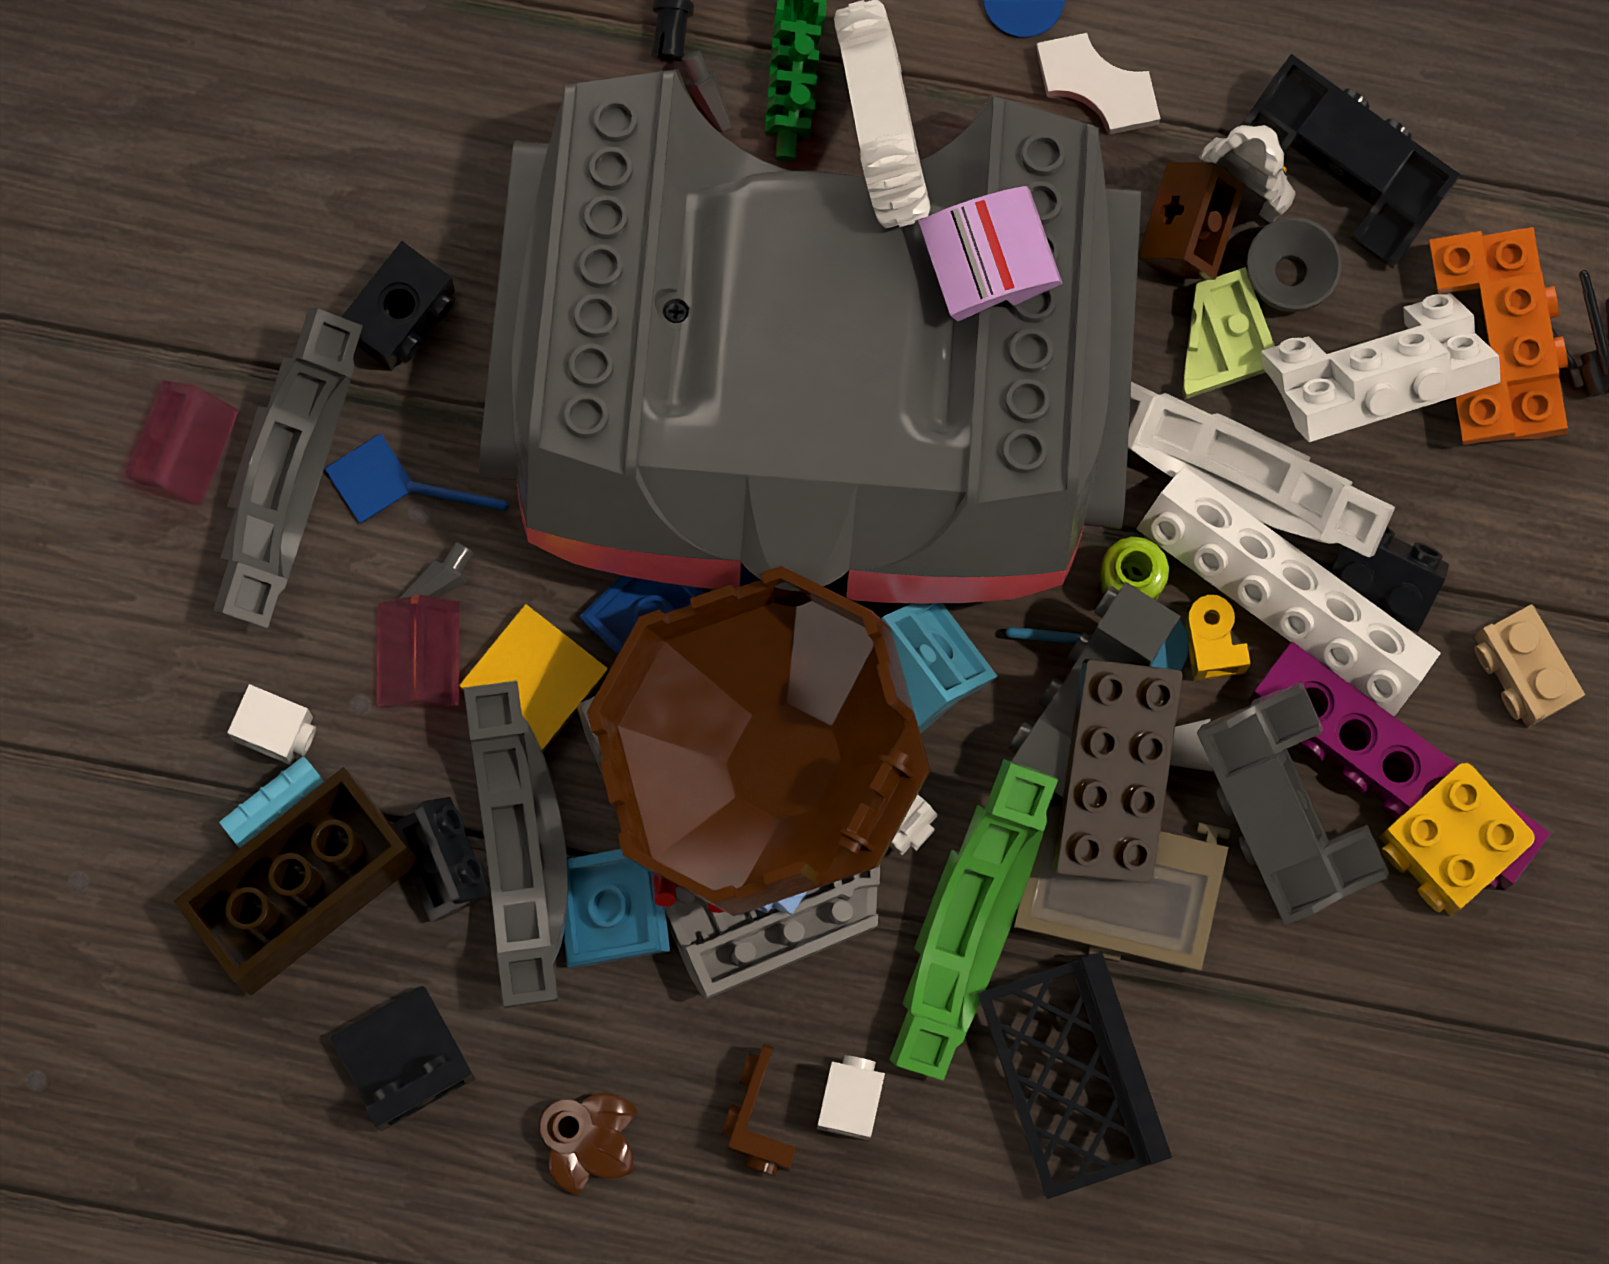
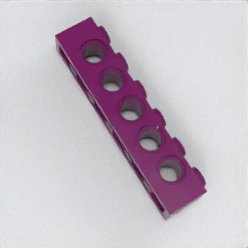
M1294 642L1289 644L1249 698V701L1253 702V700L1302 681L1308 695L1316 697L1322 705L1323 712L1319 720L1324 729L1320 735L1298 743L1299 748L1318 761H1323L1324 758L1330 760L1342 769L1339 774L1341 779L1355 790L1365 793L1369 789L1385 801L1382 808L1395 820L1403 816L1429 790L1433 789L1458 766L1456 762ZM1346 726L1359 729L1365 737L1364 749L1359 751L1347 749L1340 740V729ZM1396 758L1406 765L1408 778L1405 782H1392L1385 776L1383 772V761L1385 759ZM1501 796L1533 831L1535 836L1533 844L1486 886L1494 890L1498 885L1505 891L1517 881L1551 833Z

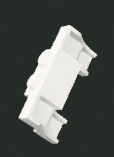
M1451 293L1431 295L1422 302L1403 307L1404 323L1409 329L1326 354L1309 336L1284 340L1278 346L1261 351L1262 368L1270 376L1281 393L1295 428L1308 442L1501 383L1499 355L1475 333L1474 314Z

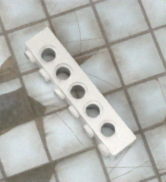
M1185 466L1182 467L1160 493L1136 528L1287 640L1301 647L1392 716H1395L1441 654Z

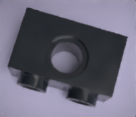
M401 241L342 315V318L363 326L357 346L390 371L395 368L399 361L405 364L409 362L421 347L423 338L420 335L432 320L436 323L440 322L453 306L455 297L452 294L455 288L452 277ZM397 300H408L415 305L413 312L403 319H395L387 314L389 306Z

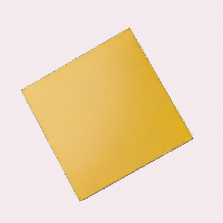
M525 604L459 687L464 691V687L517 681L522 716L531 727L543 753L577 712L579 703L589 697L609 670Z

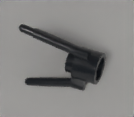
M1582 270L1579 273L1596 350L1581 355L1582 365L1578 367L1566 349L1568 367H1565L1569 374L1573 389L1584 387L1587 397L1592 398L1609 393V347L1590 274L1587 270ZM1608 298V299L1606 300V302H1605V306H1606V315H1607L1606 320H1607V329H1608V337H1609V298ZM1552 327L1553 338L1559 337Z

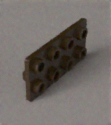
M1094 659L1083 660L1053 862V870L1055 872L1067 875L1148 883L1153 880L1183 676L1181 671Z

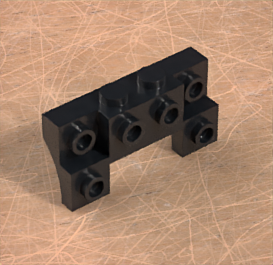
M1291 54L1272 78L1241 125L1253 127L1265 125L1271 128L1277 134L1279 145L1284 155L1292 147L1373 205L1372 209L1353 233L1351 239L1393 269L1456 184L1461 174L1413 141L1411 133L1401 123L1393 119L1385 121L1371 111L1369 103L1359 93L1351 89L1343 91Z

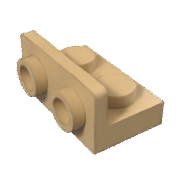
M1533 604L1494 625L1490 624L1482 628L1474 637L1478 643L1474 649L1480 664L1488 674L1495 672L1505 691L1501 692L1504 705L1515 720L1522 718L1527 728L1585 696L1584 691Z

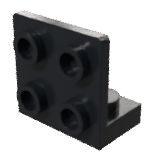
M424 986L410 991L331 1036V1042L363 1098L369 1116L375 1127L381 1132L476 1079Z

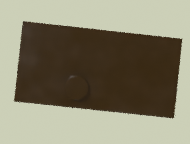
M342 767L173 902L233 982L252 996L419 864L420 860L360 783L345 767Z

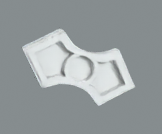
M1087 33L1037 43L1036 52L1047 97H1067L1086 104L1100 117L1109 135L1159 125L1160 115L1149 71H1127L1109 64L1095 51Z

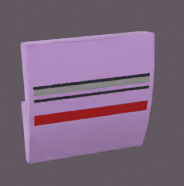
M1027 186L978 197L918 220L950 316L956 321L963 320L1005 300H1008L1012 305H1017L1063 284L1031 191Z

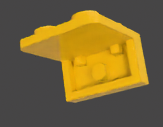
M1462 763L1378 838L1385 844L1381 851L1386 859L1401 873L1408 869L1420 882L1421 886L1418 888V892L1425 902L1436 912L1440 913L1444 909L1452 916L1533 844L1535 836L1533 831L1477 770L1468 763Z

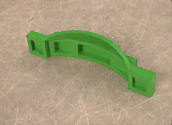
M1003 759L986 807L977 804L960 852L951 850L914 947L920 953V957L902 1005L908 1009V1012L889 1059L895 1066L944 1081L955 1049L963 1043L979 1007L978 993L985 991L1021 902L1047 824L1046 811L1058 779L1054 776Z

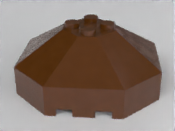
M782 566L761 573L762 580L736 589L729 584L690 598L691 605L666 614L659 609L640 616L587 710L591 731L598 737L603 761L599 763L609 802L616 808L622 832L618 834L622 854L642 868L732 916L879 867L931 771L891 628L872 610ZM786 582L800 591L784 590L774 586Z

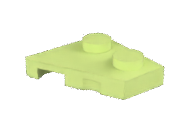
M1246 268L1217 276L1216 280H1205L1196 283L1182 387L1184 400L1266 373L1262 368L1261 351L1275 347L1248 278Z

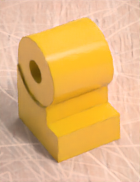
M1206 595L1196 600L1185 621L1193 681L1246 674L1250 666L1247 643L1232 645L1230 631L1235 623V613L1232 605L1218 595Z

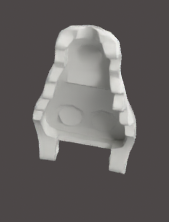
M1241 125L1230 132L1228 138H1214L1205 146L1198 157L1204 162L1219 165L1245 183L1246 186L1267 199L1259 215L1269 223L1276 221L1280 214L1286 212L1294 200L1295 190L1287 181L1284 153L1279 145L1277 134L1265 125L1255 127Z

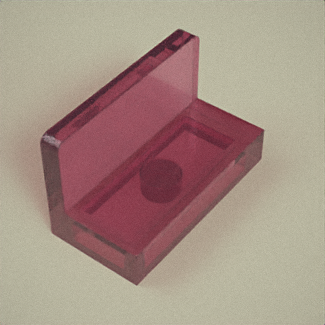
M163 380L124 477L140 485L164 488L190 503H202L237 418L238 410L193 384Z
M415 595L379 604L377 705L379 707L390 708L412 703L441 708L459 706L460 601Z

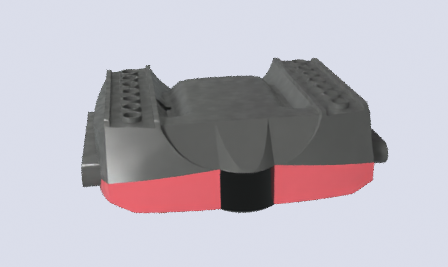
M679 69L568 84L565 86V92L556 117L550 143L515 140L513 144L481 435L479 477L517 481L521 516L529 543L573 564L628 577L708 589H718L731 584L736 589L758 580L763 582L761 573L782 566L852 601L924 604L1010 600L1063 585L1076 555L1084 526L1121 529L1123 523L1141 191L1105 188L1098 127L990 94L979 114L961 135L935 154L920 161L931 207L928 216L978 197L1027 186L1031 191L1063 284L1017 305H1012L1008 300H1005L963 320L956 321L950 316L918 220H915L914 224L903 227L897 225L885 228L876 218L865 177L831 172L789 171L764 162L743 151L721 135L698 111L686 90ZM786 582L774 586V603L797 607L812 601L803 592Z

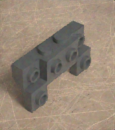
M1302 681L1253 700L1250 706L1203 724L1197 731L1198 738L1221 787L1217 788L1220 804L1228 817L1235 816L1243 833L1239 836L1242 852L1250 865L1257 864L1284 925L1311 916L1347 895L1387 879L1389 871L1368 825L1328 840L1288 753L1287 748L1320 735L1324 729Z

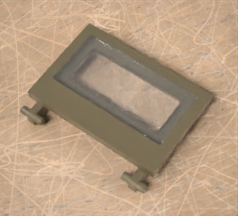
M1053 792L1052 806L1049 805L1046 811L1047 824L1018 907L1014 928L1089 945L1088 955L1102 951L1105 959L1120 962L1121 954L1123 953L1199 972L1202 971L1229 848L1218 845L1217 839L1223 838L1228 840L1230 829L1199 822L1197 833L1206 834L1205 841L1160 831L1153 880L1149 883L1060 874L1053 870V862L1063 797Z

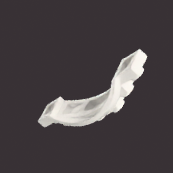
M1131 382L1129 450L1172 478L1185 466L1263 524L1323 543H1340L1367 557L1375 554L1394 512V506L1352 487V481L1310 462L1311 457L1219 413L1211 415L1167 393L1159 395Z

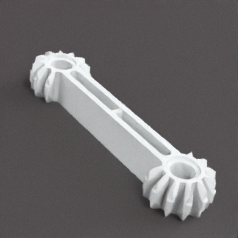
M862 0L849 4V7L837 10L834 24L846 73L860 146L863 173L876 218L885 228L897 225L903 227L914 224L915 220L928 217L931 208L911 122L901 75V65L884 5L878 0L868 2Z

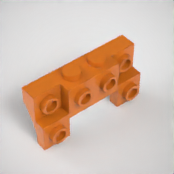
M1534 227L1483 236L1481 231L1430 239V250L1438 294L1480 289L1488 346L1499 355L1501 383L1455 397L1463 445L1511 439L1537 440L1567 435L1568 425L1559 378V368L1568 367L1567 354L1563 336L1553 338L1550 318L1559 317L1555 286L1545 287Z

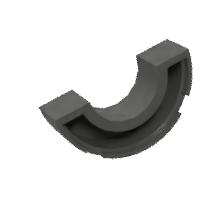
M1127 582L1124 583L1120 591L1110 586L1094 611L1102 619L1092 637L1083 632L1067 657L1068 660L1075 664L1064 682L1057 677L1053 679L1039 701V704L1046 708L1039 717L1034 727L1024 722L1008 747L1009 750L1016 753L1012 762L1057 778L1058 782L1054 792L1062 797L1083 660L1094 659L1151 666L1158 655L1159 649L1167 640L1180 618V615Z

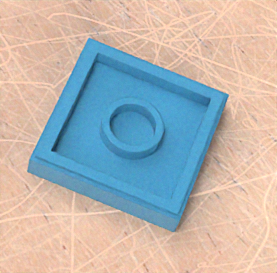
M621 849L567 859L568 907L564 930L567 967L579 968L670 951L665 907H660L654 902V886L652 885L650 871L625 857Z

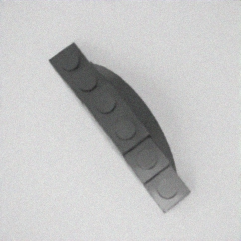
M308 308L293 358L283 357L268 407L257 408L227 503V507L234 509L235 512L220 559L228 561V565L213 611L256 626L268 628L278 595L286 587L325 467L353 374V356L363 327L362 325L318 308Z
M509 681L464 687L487 855L503 1006L506 1009L557 1002L558 993L554 961L561 947L567 918L568 862L563 823L554 784L538 741L528 722L522 716L518 682Z

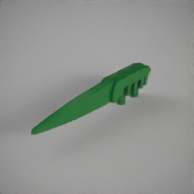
M776 0L765 134L766 136L777 138L775 159L781 162L796 161L797 140L802 141L810 138L811 121L815 110V100H813L818 76L815 75L819 61V50L817 48L826 16L827 0Z

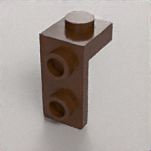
M763 1044L759 1056L751 1053L748 1055L739 1084L748 1087L742 1107L731 1105L721 1135L731 1138L728 1151L748 1157L745 1164L746 1167L776 1177L778 1168L786 1171L790 1170L797 1147L747 1130L774 1049Z

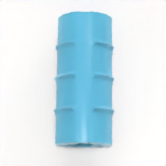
M302 756L285 771H281L280 775L266 786L260 787L257 793L243 804H239L234 811L219 823L237 846L241 848L320 786L324 780L309 761Z

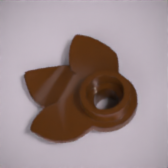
M595 1093L580 1103L571 1099H559L550 1103L540 1115L538 1131L541 1140L550 1149L548 1169L554 1181L566 1191L578 1195L585 1187L590 1173L598 1177L610 1179L631 1174L633 1171L632 1151L620 1132L635 1118L637 1114L636 1108L627 1100L609 1093ZM570 1116L575 1122V1130L570 1136L563 1137L559 1133L558 1124L562 1118Z

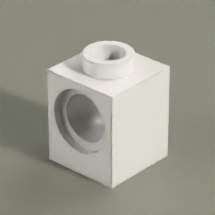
M249 684L227 733L238 744L292 765L297 754L304 756L313 741L316 727L310 724L313 716L308 708Z
M844 1055L842 1064L831 1063L817 1129L867 1141L870 1140L885 1073L874 1071L876 1062Z

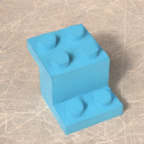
M911 603L881 618L892 630L920 734L959 700L983 689L997 677V674L943 603Z

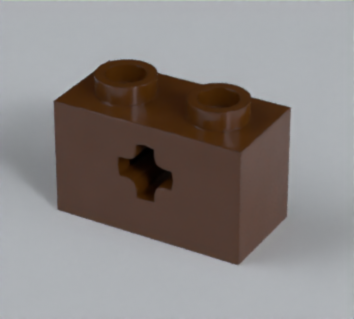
M1168 162L1138 258L1168 278L1216 280L1246 184L1215 163Z

